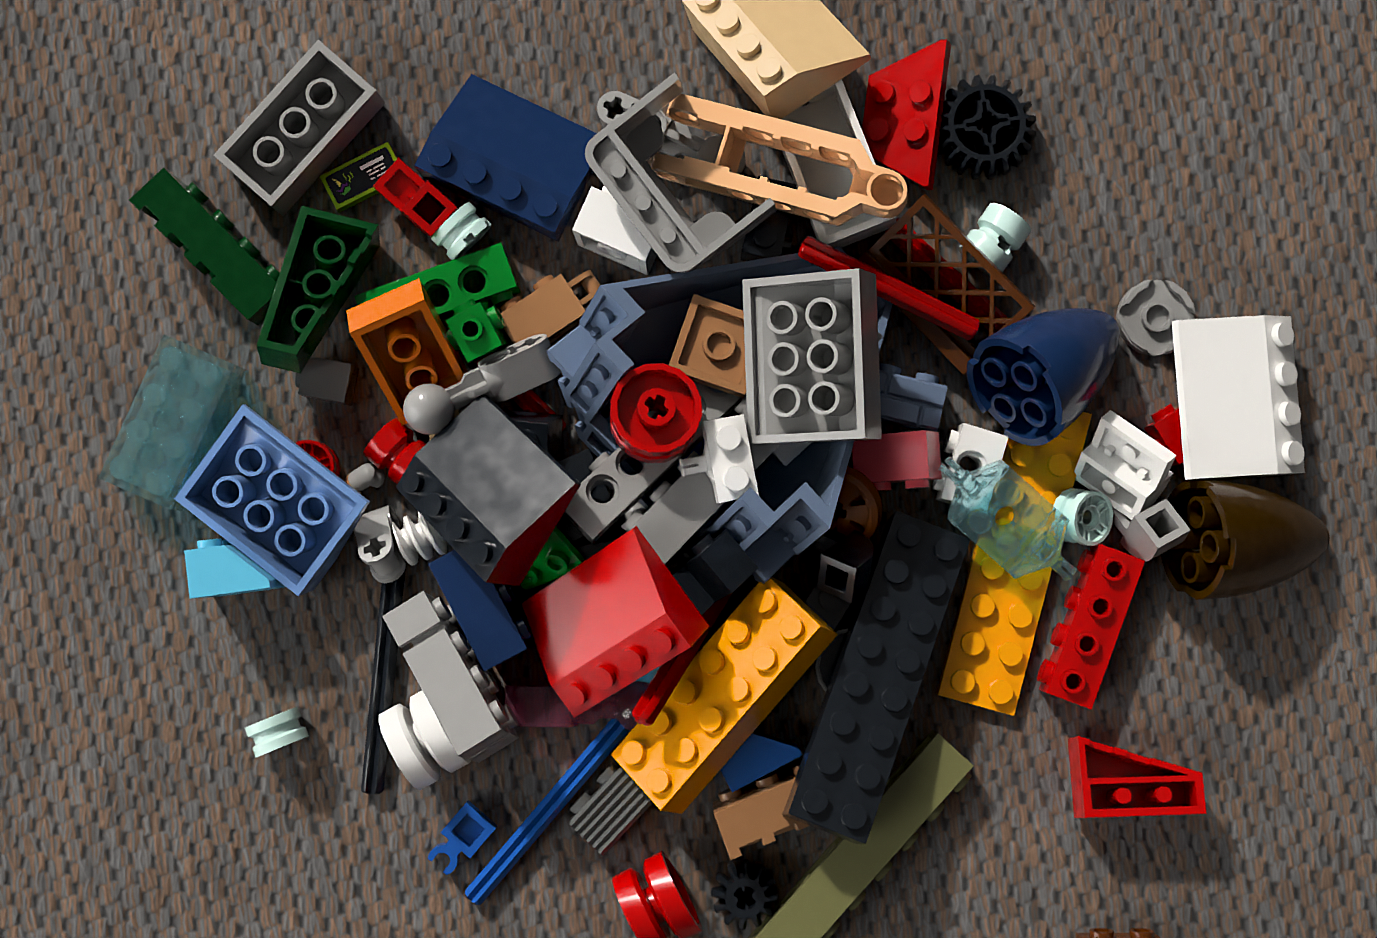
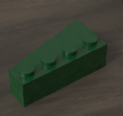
M163 167L129 201L139 211L158 221L154 226L177 247H183L186 250L183 256L205 276L209 275L212 278L210 280L211 284L247 320L259 325L265 320L280 271L273 264L266 268L257 259L261 251L246 236L239 240L231 230L236 225L220 209L215 213L211 211L205 204L210 198L193 181L187 186Z
M301 206L256 345L261 364L296 373L302 372L379 249L380 236L378 224Z

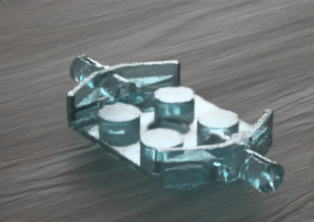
M951 457L944 460L955 470V472H952L943 463L939 467V470L949 477L956 486L947 518L951 524L962 531L1014 579L1045 567H1051L1064 581H1068L1072 577L1061 566L1066 568L1073 576L1075 575L1077 568L1061 556V548L1070 520L1010 468L1009 465L1003 460H998L969 472L968 470L965 471ZM1002 507H1012L1014 509L1013 520L1007 525H997L995 522L997 511Z

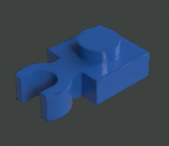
M468 800L440 832L449 841L436 845L430 851L428 859L432 861L439 853L447 854L450 858V864L443 873L448 875L458 866L460 861L459 853L462 851L467 857L471 858L498 825Z

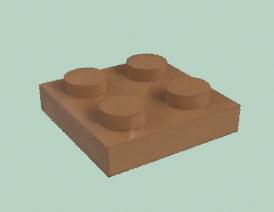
M693 294L669 365L683 371L694 382L744 398L746 394L743 310Z

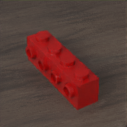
M1103 544L1091 546L1090 550L1085 549L1082 552L1077 565V570L1081 572L1077 586L1072 585L1069 588L1064 600V607L1068 608L1064 622L1056 624L1051 636L1050 643L1055 645L1050 660L1044 659L1038 671L1037 681L1041 682L1040 691L1092 710L1145 560Z

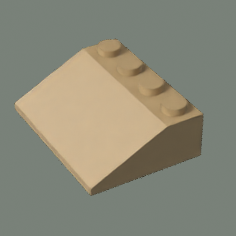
M682 0L693 31L766 116L783 119L871 60L867 50L820 0Z

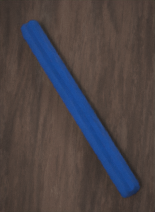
M618 715L613 716L467 887L465 895L476 905H481L624 738L629 732L630 726L623 718Z

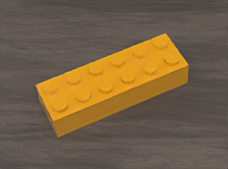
M773 577L765 584L758 582L692 659L654 724L648 727L637 723L610 755L660 811L682 814L838 634L785 583Z

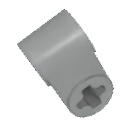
M391 505L363 514L353 530L361 560L370 565L372 576L380 583H390L397 580L406 568L405 559L398 548L394 536L392 521L399 529L401 527Z

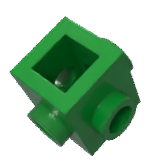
M470 299L453 308L455 315L445 320L450 328L446 331L450 344L456 352L462 351L467 363L475 362L509 344L502 331V328L506 327L505 321L495 305L490 308L488 302L476 304L474 299ZM475 323L478 326L477 334H475L473 329Z

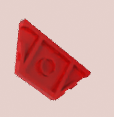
M941 39L869 75L862 131L873 159L899 173L901 176H905L919 184L926 190H933L940 137L939 129L942 122L941 114H943V101L945 98L951 44L947 39Z

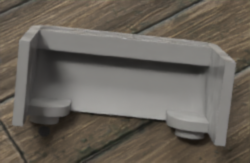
M674 72L593 136L586 145L585 158L590 168L662 262L676 273H687L731 247L776 212L773 200L769 198L736 224L727 214L722 212H710L694 223L656 172L651 169L647 160L661 149L664 141L662 128L653 115L684 92L680 79Z

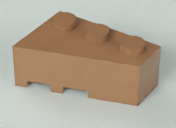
M801 762L793 765V773L778 777L777 772L770 773L755 780V787L741 791L740 788L734 792L729 788L718 793L719 800L713 802V812L730 860L742 856L741 848L760 841L762 845H767L776 841L774 837L776 835L793 829L799 831L809 826L782 815Z

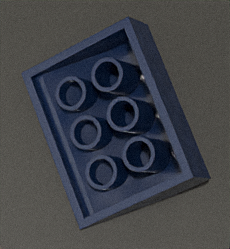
M471 74L431 131L414 166L422 177L559 242L593 173V170L586 161L585 149L589 140L597 133Z

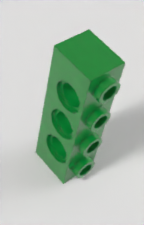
M498 243L360 293L354 297L357 305L420 278L430 300L433 293L439 289L449 291L448 301L443 306L435 307L441 321H444L455 315L453 308L470 299H474L476 304L488 302L492 306L500 307L514 298L513 295L521 293L507 252L502 243ZM475 276L484 277L486 284L482 291L478 293L467 291V284L471 278Z

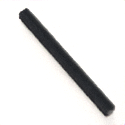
M406 568L397 580L390 583H381L361 791L366 794H380L384 790L388 747L380 729L379 714L392 707L398 645L382 616L402 604Z

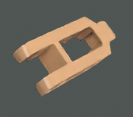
M680 94L669 103L666 115L678 123L724 135L715 164L688 156L680 159L659 154L658 152L652 157L650 163L651 169L660 178L761 205L771 198L775 203L776 210L835 226H840L862 213L881 218H893L904 210L908 201V188L904 178L893 170L874 165L859 139L685 94ZM747 141L849 168L853 179L848 194L833 200L808 193L807 188L799 186L798 190L770 183L767 177L760 176V179H755L737 174Z

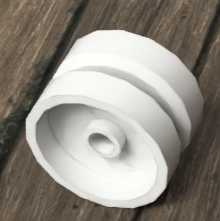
M423 691L410 697V710L401 704H397L379 714L380 729L393 759L405 778L419 791L440 779V767L453 773L471 762V760L457 755Z

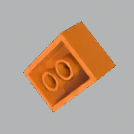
M420 278L346 310L349 333L402 426L408 424L404 417L403 405L406 396L412 389L422 384H436L445 389L461 382L463 374L468 372L459 353L450 344L446 335L447 330Z

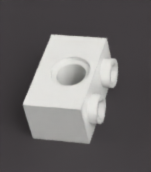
M966 423L958 425L956 431L950 430L944 445V452L949 453L945 468L941 467L942 479H937L933 482L932 489L938 490L936 500L978 513L987 512L1009 437ZM963 457H970L977 465L976 474L972 478L963 476L959 470V462Z

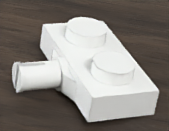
M744 414L701 422L705 441L703 456L680 459V467L696 464V467L681 469L682 476L706 472L713 483L716 503L737 500L750 487L759 496Z

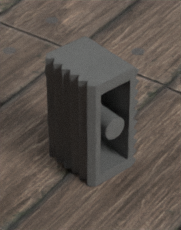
M613 763L597 779L601 784L598 790L592 796L585 792L569 809L574 813L569 821L570 826L602 856L607 853L653 803L621 766L617 767Z

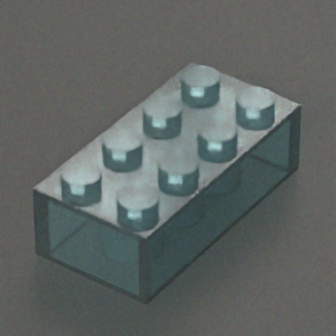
M163 334L98 478L168 509L185 511L186 508L174 498L216 442L248 370Z

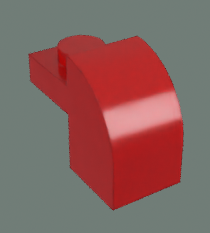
M399 157L373 185L377 192L430 238L457 211V206L428 180L425 182Z

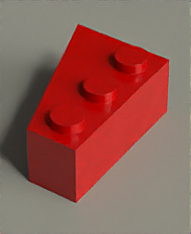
M1080 736L1068 739L1074 818L1207 814L1202 772L1155 758L1144 757L1128 752V750L1107 746Z

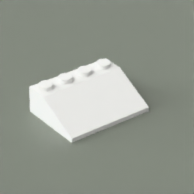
M1260 315L1172 321L1185 480L1268 477L1305 473L1304 448L1302 446L1300 424L1301 411L1298 401L1297 369L1295 367L1293 345L1294 332L1291 316Z

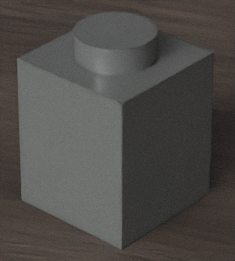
M310 357L302 372L296 373L295 385L299 388L298 394L310 399L352 406L359 368L348 363Z

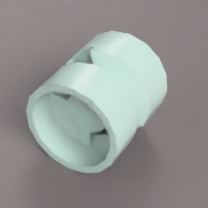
M990 203L977 222L979 230H971L967 237L1003 272L1013 258L1010 251L1019 250L1032 230L1029 224L1011 209L1001 204ZM960 245V246H959V249H958V250L960 251L961 255H962V247H963L962 245ZM968 252V261H969V262H978V261ZM977 267L983 272L989 274L983 267Z

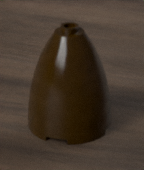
M1188 480L1179 484L1171 492L1167 500L1191 531L1182 543L1162 553L1161 559L1166 575L1177 592H1186L1195 600L1229 598L1272 587L1297 575L1323 555L1329 544L1330 535L1324 523L1309 510L1271 491L1227 481Z

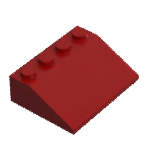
M637 526L522 603L550 685L574 718L692 647L709 627L708 623Z

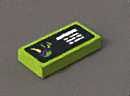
M389 142L320 176L339 213L379 193L373 188V185L397 159Z

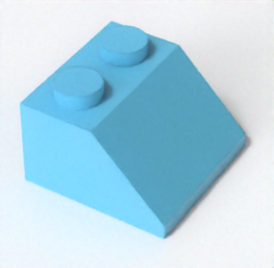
M221 538L197 541L198 549L184 550L190 599L286 588L227 540H222Z

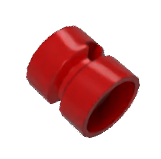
M394 418L384 425L370 440L363 451V455L378 469L388 468V478L398 485L414 455L427 443L423 440L414 441V432L408 426H402L398 418Z

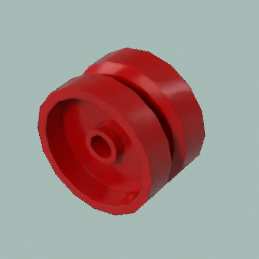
M664 363L639 366L629 371L617 383L611 398V432L618 446L631 458L645 463H666L681 456L693 443L702 417L701 396L694 381L680 369ZM656 410L662 416L658 414L657 418L653 419L648 414L650 411Z
M662 850L644 860L643 871L647 883L640 873L631 867L612 877L613 887L624 916L637 938H671L667 923L679 938H691L702 932V925L694 904L672 862Z

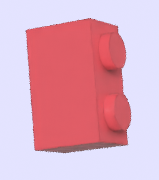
M921 430L882 434V439L854 441L852 448L853 468L870 479L877 491L892 490L891 483L905 482V489L928 488L929 480L942 479L939 432Z

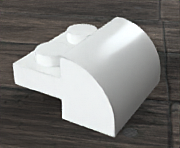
M1110 410L1101 417L1091 444L1081 452L1074 470L1076 474L1075 480L1090 491H1099L1105 494L1115 509L1132 520L1135 515L1150 508L1163 492L1173 475L1170 468L1176 454Z

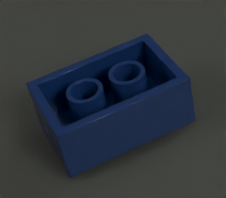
M455 550L428 564L484 671L536 645L532 638L533 635L526 615H520L514 604L519 600V597L513 585L486 583Z

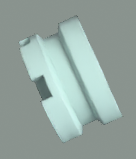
M467 202L438 228L431 240L438 247L443 245L447 249L446 255L451 260L462 257L489 230L491 223L485 217L479 218L476 214V208L470 202Z
M1069 488L1056 498L1051 514L1053 530L1057 537L1065 542L1095 546L1103 542L1110 532L1113 523L1112 504L1102 492Z
M298 707L244 728L247 736L253 738L255 746L252 748L255 757L309 736L306 727L300 726L298 718L301 716Z

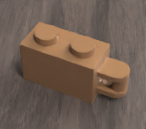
M591 270L583 272L568 283L562 274L555 278L552 275H548L539 280L533 286L535 291L525 298L521 299L520 296H516L501 306V315L506 324L504 330L514 344L537 334H546L551 344L579 325V320L598 290L600 283ZM583 286L588 295L578 300L573 291Z

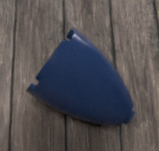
M1066 308L1024 318L978 343L979 345L974 352L973 358L967 362L968 383L977 406L982 413L988 410L1006 428L1004 435L1015 442L1029 446H1040L1050 442L1085 411L1103 387L1118 352L1120 330L1116 320L1104 311L1087 308Z

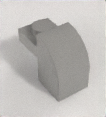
M1167 498L1135 515L1132 520L1112 506L1113 523L1123 535L1120 541L1121 545L1132 556L1145 560V562L1182 543L1191 531Z

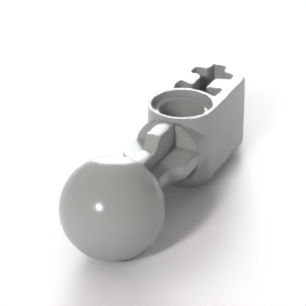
M620 91L605 93L597 104V112L602 126L605 128L620 116V114H617L614 119H611L609 111L616 112L618 108H622L624 113L639 100ZM661 110L653 115L655 120L661 125L664 134V141L659 150L660 152L673 157L684 155L715 164L724 135H713L705 140L691 134L687 125L670 119ZM743 152L737 174H741L745 167V152Z
M537 334L488 355L479 361L478 368L464 373L461 382L444 389L436 384H422L415 387L408 393L404 401L403 413L405 420L412 429L419 433L427 435L437 434L453 420L455 410L472 403L482 394L487 395L495 402H501L554 379L561 373V370L549 360L546 351L552 346L547 335Z

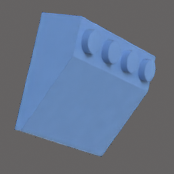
M242 404L174 498L297 596L313 591L338 558L370 503L368 499L246 404Z

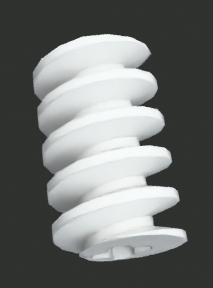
M419 512L417 524H414L407 515L403 517V529H399L392 521L398 548L403 558L411 566L418 563V553L425 560L431 559L433 557V547L440 555L447 553L448 542Z

